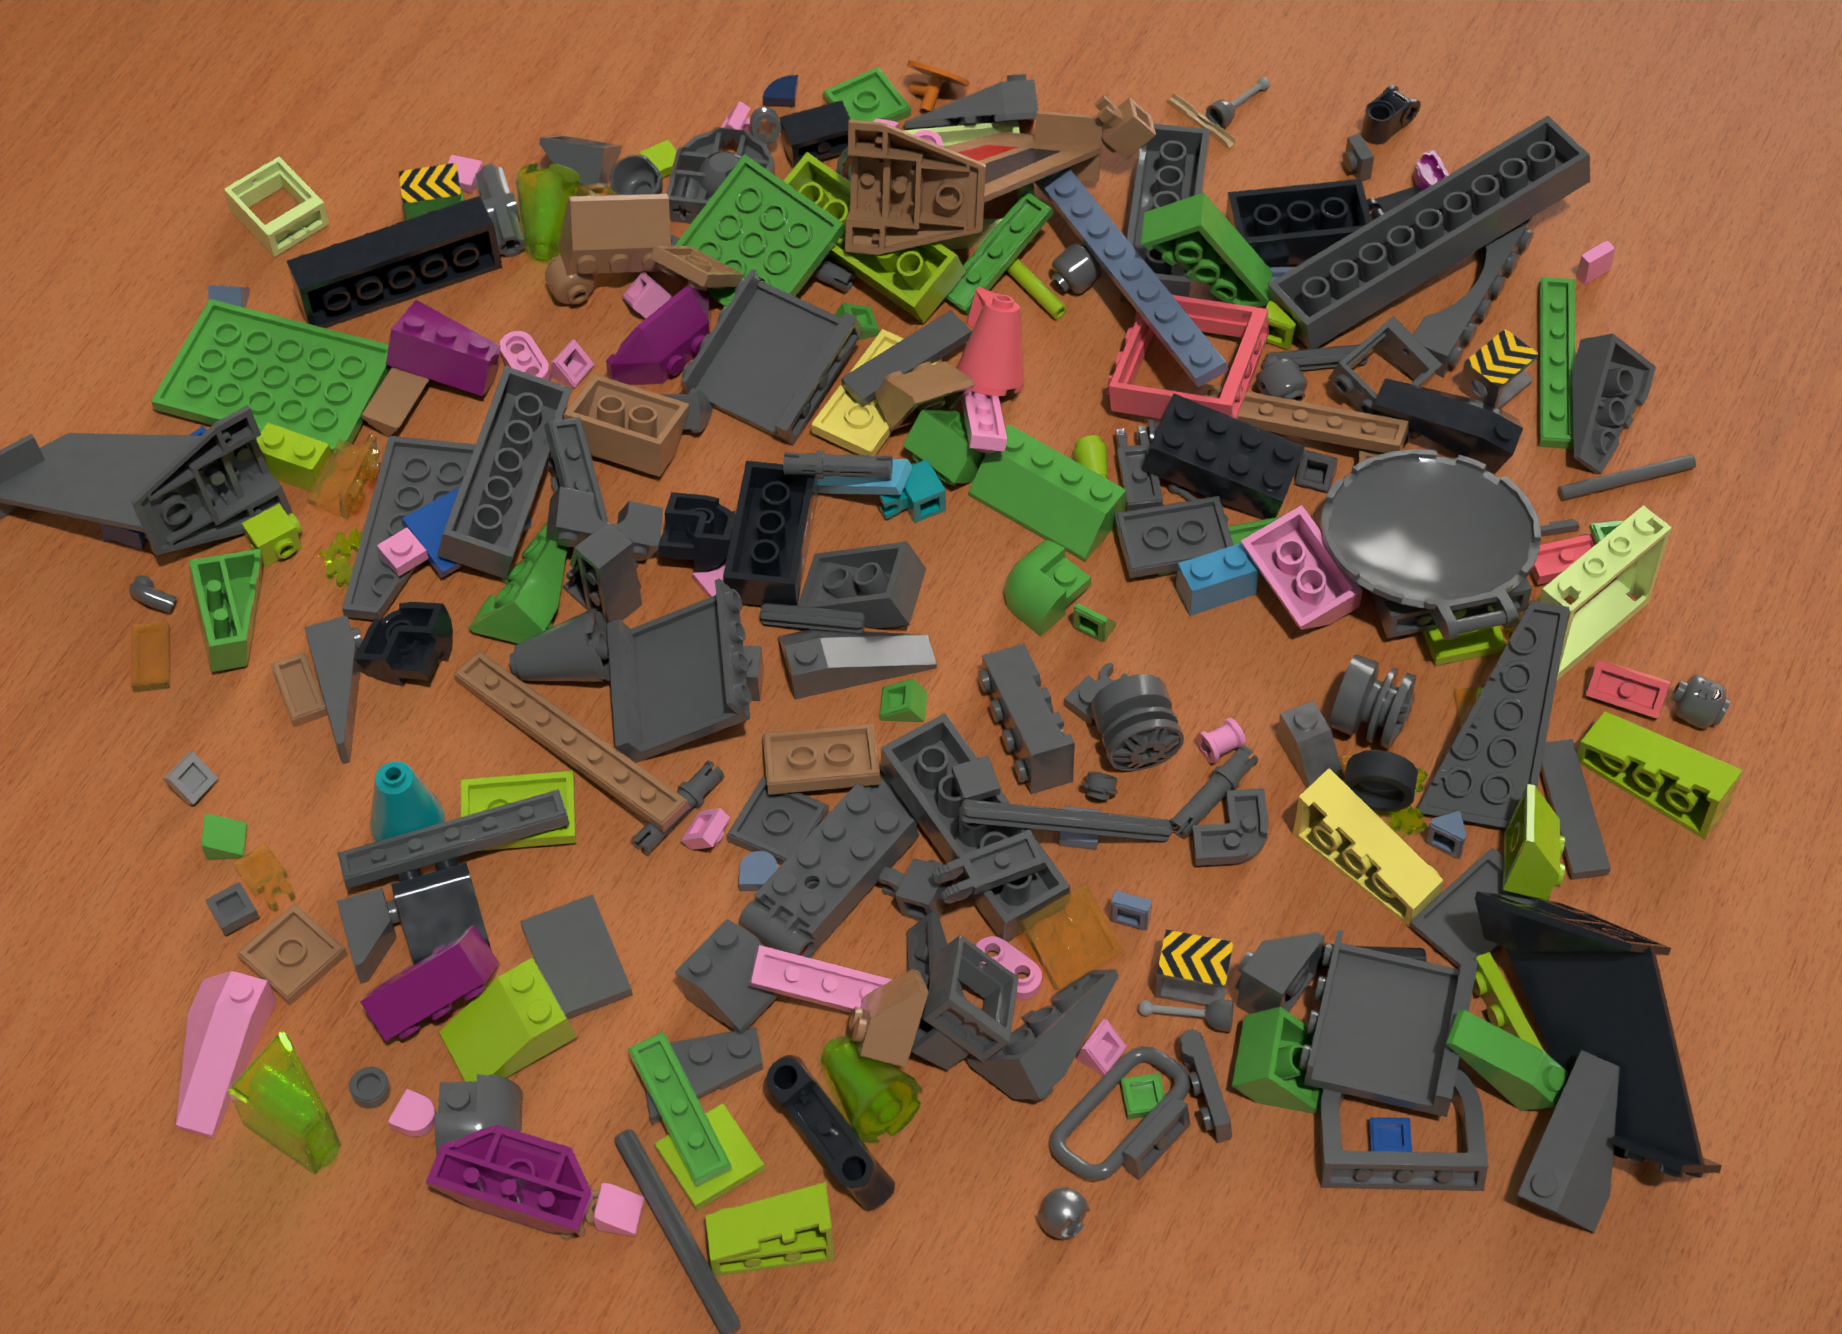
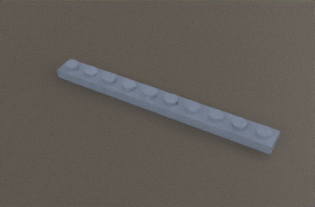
M1069 167L1034 181L1197 387L1228 371L1227 363Z

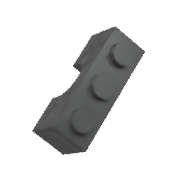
M560 486L550 498L546 539L556 540L562 546L574 547L602 527L606 522L602 521L595 513V493ZM628 501L618 512L617 524H611L618 531L624 530L632 538L635 545L633 548L635 560L649 559L658 550L661 539L663 507Z

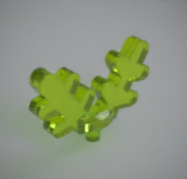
M351 529L348 538H344L343 532H338L336 534V541L330 544L328 550H319V556L326 557V578L332 579L336 574V585L338 587L344 586L345 583L349 585L354 566H349L348 558L352 556L351 549L358 552L362 533L358 534L357 529ZM340 553L343 556L340 558H335L336 554Z
M1418 768L1415 791L1422 792L1424 787L1421 783L1427 779L1428 774L1422 768ZM1410 805L1400 811L1387 812V815L1391 818L1390 826L1395 831L1400 830L1402 826V831L1406 835H1411L1413 829L1419 832L1426 829V823L1421 819L1423 813L1418 808L1413 809Z

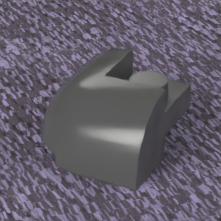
M477 1074L476 1082L440 1083L438 1112H435L436 1155L441 1144L452 1140L454 1142L496 1124L521 1132L523 1091L519 1085L507 1078Z

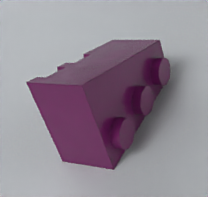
M415 300L391 329L386 365L483 396L495 380L501 346Z
M475 924L466 929L462 937L447 946L441 945L433 950L434 954L413 966L411 964L369 991L360 1001L385 1041L395 1035H398L400 1040L409 1036L420 1028L418 1022L430 1015L433 1020H436L453 1008L451 1002L461 996L466 1001L470 1000L486 989L483 983L492 974L499 962Z

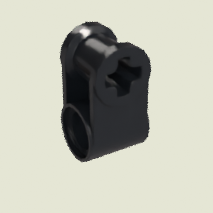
M1391 84L1382 94L1366 106L1361 133L1362 137L1371 144H1384L1399 130L1414 120L1420 110L1421 102L1416 98H1408L1399 92V88L1396 85Z

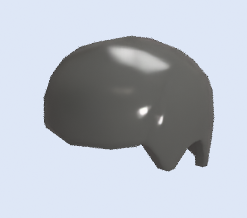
M629 155L619 160L611 170L610 185L615 195L661 194L663 191V177L659 169L648 157L644 155Z

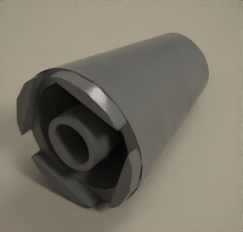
M597 609L588 610L515 645L514 653L510 654V665L515 675L519 674L523 681L605 682L611 680L607 623L603 614L600 611L596 612Z

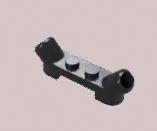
M785 1055L776 1060L766 1075L770 1091L807 1136L827 1163L828 1169L837 1181L846 1187L864 1209H877L885 1204L894 1193V1180L879 1164L811 1074L805 1062L795 1055Z

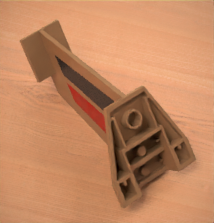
M1037 111L1035 134L1001 132L942 147L886 123L849 120L848 155L851 156L850 211L846 218L845 252L880 255L982 232L984 202L1068 167L1079 180L1099 182L1103 122L1097 116Z

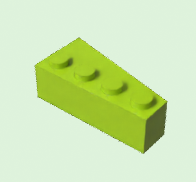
M1604 711L1581 740L1577 752L1582 766L1704 840L1729 809L1743 770L1606 711Z

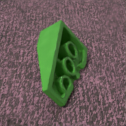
M547 522L522 552V556L525 559L508 572L506 579H501L506 586L501 589L496 597L492 594L484 601L468 627L472 632L519 644L552 628L553 624L550 621L559 605L568 547L559 545L556 540L546 539Z

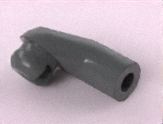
M137 576L134 579V583L129 586L131 597L150 607L170 614L177 597L152 588L153 582L149 577Z

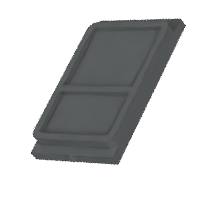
M1493 847L1411 920L1409 924L1458 968H1460L1462 957L1475 960V957L1488 952L1493 955L1501 947L1499 944L1484 939L1475 902L1477 891L1499 894L1532 907H1536L1537 900L1539 899L1503 890L1504 856Z

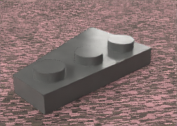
M756 1027L746 1029L742 1034L732 1031L670 1042L697 1098L716 1089L723 1090L763 1070ZM646 1089L652 1125L662 1121Z

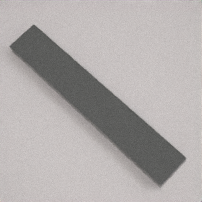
M558 789L337 854L348 889L569 824V820Z

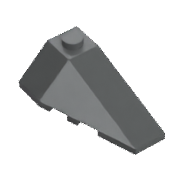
M1613 333L1581 339L1572 369L1574 458L1595 474L1603 472L1619 445L1618 437L1624 428L1631 426L1634 421L1632 414L1637 406L1643 405L1648 398L1656 368L1655 365Z
M1116 969L1089 970L1052 996L1054 1004L1037 1011L1031 1010L1023 1015L1021 1018L1025 1024L1011 1033L1010 1042L984 1062L972 1055L967 1059L968 1063L973 1069L1013 1099L1039 1101L1048 1097L1053 1092L1052 1087L1065 1076L1119 975Z
M1581 1050L1517 1195L1519 1200L1593 1233L1610 1197L1614 1145L1610 1142L1615 1134L1619 1066Z

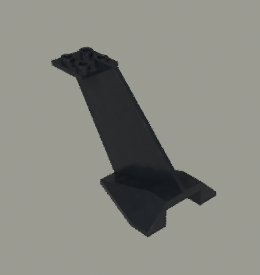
M1477 891L1475 902L1484 939L1506 948L1552 1058L1569 1073L1566 1083L1581 1050L1619 1066L1615 1134L1610 1142L1614 1145L1613 1155L1642 1163H1647L1649 1159L1660 1164L1659 1171L1678 1178H1682L1684 1173L1698 1178H1702L1703 1173H1720L1722 1165L1703 1158L1657 962L1656 955H1669L1671 948L1591 913L1558 901L1538 899L1536 907H1532L1499 894Z

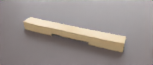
M1174 92L1172 98L1166 100V103L1199 127L1210 129L1209 134L1229 149L1235 144L1236 138L1218 124L1215 125L1200 112L1196 111L1191 104Z

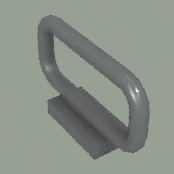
M1141 1046L1131 1049L1116 1062L1056 1126L1050 1140L1053 1156L1072 1172L1087 1180L1109 1178L1123 1164H1126L1129 1174L1140 1180L1190 1126L1188 1105L1183 1101L1190 1088V1078L1187 1070L1179 1062L1154 1047ZM1149 1062L1174 1079L1172 1089L1102 1163L1090 1164L1067 1148V1138L1120 1083L1121 1078H1124L1138 1063Z

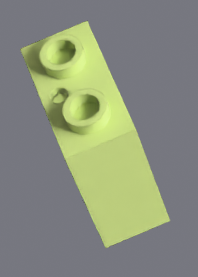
M280 157L264 164L259 169L224 189L230 211L273 257L278 256L329 225L324 202ZM284 188L300 205L264 225L249 207L279 189Z

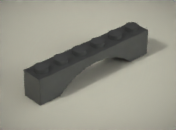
M1532 217L1478 249L1481 257L1482 272L1472 289L1455 304L1440 312L1425 316L1414 332L1413 336L1442 364L1435 375L1444 378L1450 366L1456 367L1464 350L1462 346L1465 342L1469 344L1472 342L1478 328L1476 323L1479 318L1485 320L1492 305L1491 298L1493 295L1498 297L1502 292L1506 282L1505 275L1507 272L1511 274L1514 272L1520 258V250L1526 251L1534 234L1533 231H1530Z

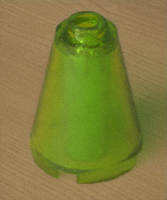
M538 163L524 166L517 172L516 188L526 251L536 260L549 261L560 253L558 241L568 198L580 196L582 182L580 183V175L568 167L549 163V169H538Z
M848 1036L834 1038L825 1045L820 1059L821 1064L852 1129L864 1142H880L877 1137L887 1132L892 1137L912 1121L921 1105V1102L917 1099L918 1092L922 1093V1087L912 1076L891 1063L860 1056L856 1042Z

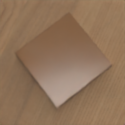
M295 903L236 953L239 960L260 979L267 980L270 988L289 1006L348 955L345 947Z

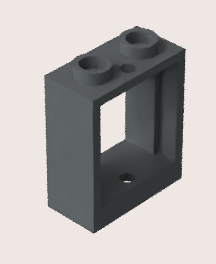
M1394 316L1340 361L1329 376L1336 390L1345 395L1358 408L1359 412L1388 417L1372 408L1377 394L1352 370L1379 345L1414 379L1410 384L1424 387L1442 366Z
M959 935L934 955L923 1020L984 1062L1010 1042L1019 977L962 935ZM982 961H983V962H986L987 964L982 965V964H980L979 962H982ZM958 980L985 998L983 1011L956 992Z

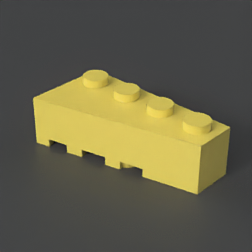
M1330 768L1299 796L1293 835L1410 928V921L1440 895L1443 879L1439 876L1438 872L1421 859Z

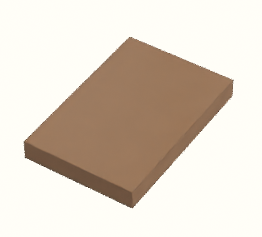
M874 724L763 734L768 795L854 787L857 783L861 786L881 784Z

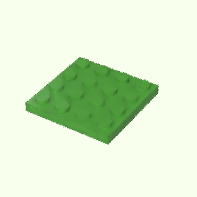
M744 154L675 246H692L744 274L742 279H746L751 269L757 271L760 281L796 296L846 231V226ZM709 287L710 297L724 307L729 306L735 296L736 287H725L724 290Z

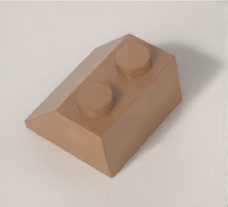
M946 361L932 365L931 362H925L913 368L912 372L902 374V371H896L885 376L882 379L883 384L876 390L874 395L890 430H894L915 423L922 409L952 410L975 384L971 377Z
M909 970L863 996L860 1008L854 1007L850 1017L849 1030H853L852 1040L856 1042L860 1056L902 1067L907 1066L929 993L920 971Z

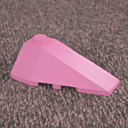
M234 971L203 979L187 1016L176 1118L177 1129L214 1139L276 1004L275 997L267 980Z

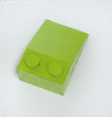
M533 957L498 976L439 1031L465 1082H476L477 1074L507 1078L577 1037Z

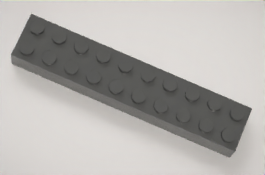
M1546 116L1268 283L1270 301L1276 303L1296 323L1294 334L1308 349H1315L1591 182L1590 154L1553 119Z

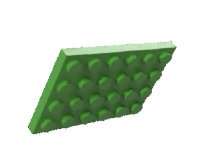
M209 299L152 398L151 403L156 411L213 425L215 422L248 405L261 430L264 429L267 423H271L328 443L332 456L344 460L364 422V419L360 417L392 367L386 365L389 344Z

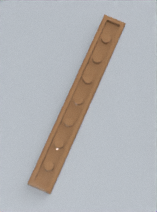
M479 651L454 673L457 683L663 833L690 808L687 799Z

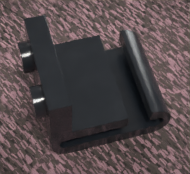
M457 857L435 863L436 871L421 875L420 868L397 874L399 882L391 884L414 965L434 954L433 950L441 945L447 946L462 937L465 930L474 924L491 949L467 863L458 864Z

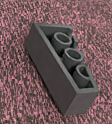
M1025 644L982 655V670L978 671L979 683L984 693L988 691L992 698L990 709L995 722L1001 721L1003 725L1002 738L1007 752L1013 751L1017 759L1014 761V767L1018 780L1026 782L1030 794L1073 782L1075 743L1070 734H1064V721L1059 712H1053L1051 695L1047 688H1038L1041 687L1040 674Z

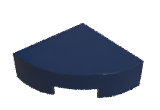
M798 75L784 76L773 81L764 91L763 105L795 107L799 83Z

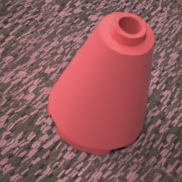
M997 294L985 301L956 369L973 379L975 384L971 389L973 392L992 396H1006V391L1015 388L1014 394H1016L1023 388L1024 368L1020 306L1014 302L1011 296Z

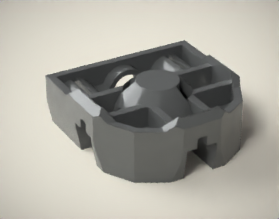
M715 127L710 132L694 136L684 146L679 147L666 192L669 197L670 221L691 224L744 154L775 175L774 159L766 143L752 136L748 130ZM730 138H735L736 143H739L737 154L724 151V142H729ZM684 209L687 210L686 216H683Z

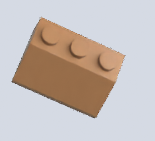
M668 194L571 196L568 198L558 241V249L567 275L662 271L660 269L661 264L650 259L654 246H671Z
M594 374L564 413V419L581 417L591 455L660 477L675 455L690 404Z

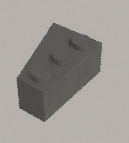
M607 522L578 544L572 554L570 565L573 568L567 572L566 577L569 581L563 585V589L586 610L597 609L596 612L600 611L606 623L617 619L623 621L642 606L641 584L637 575L638 564L634 557L633 548L635 545L632 538L624 530L618 531Z

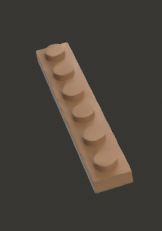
M1204 384L1200 395L1220 398L1224 387ZM1248 391L1237 418L1265 431L1382 453L1402 450L1409 421Z

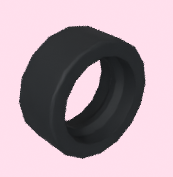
M1380 750L1363 751L1354 754L1347 760L1344 783L1373 811L1396 812L1406 809L1414 802L1418 770L1411 761L1398 754Z

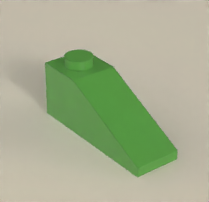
M1458 1010L1446 1045L1520 1111L1557 1106L1569 1074L1564 1068L1540 1048L1466 1010Z

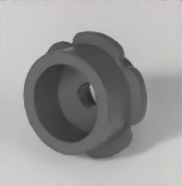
M1088 771L1086 782L1082 781V786L1088 788V796L1109 800L1110 794L1118 793V790L1115 788L1117 778L1114 776Z

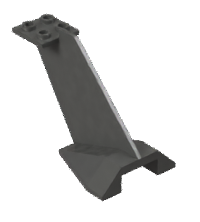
M248 405L215 422L201 436L67 433L39 448L35 437L30 434L0 450V519L24 507L145 532L156 555L245 533L241 523L279 503L286 514L291 513L292 510L282 486L268 470L256 440L261 433L252 410Z

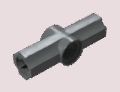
M494 164L482 166V169L475 174L479 194L494 223L499 252L506 257L519 255V252L525 248V239L519 224L520 216L514 193L509 191L503 168L496 167Z

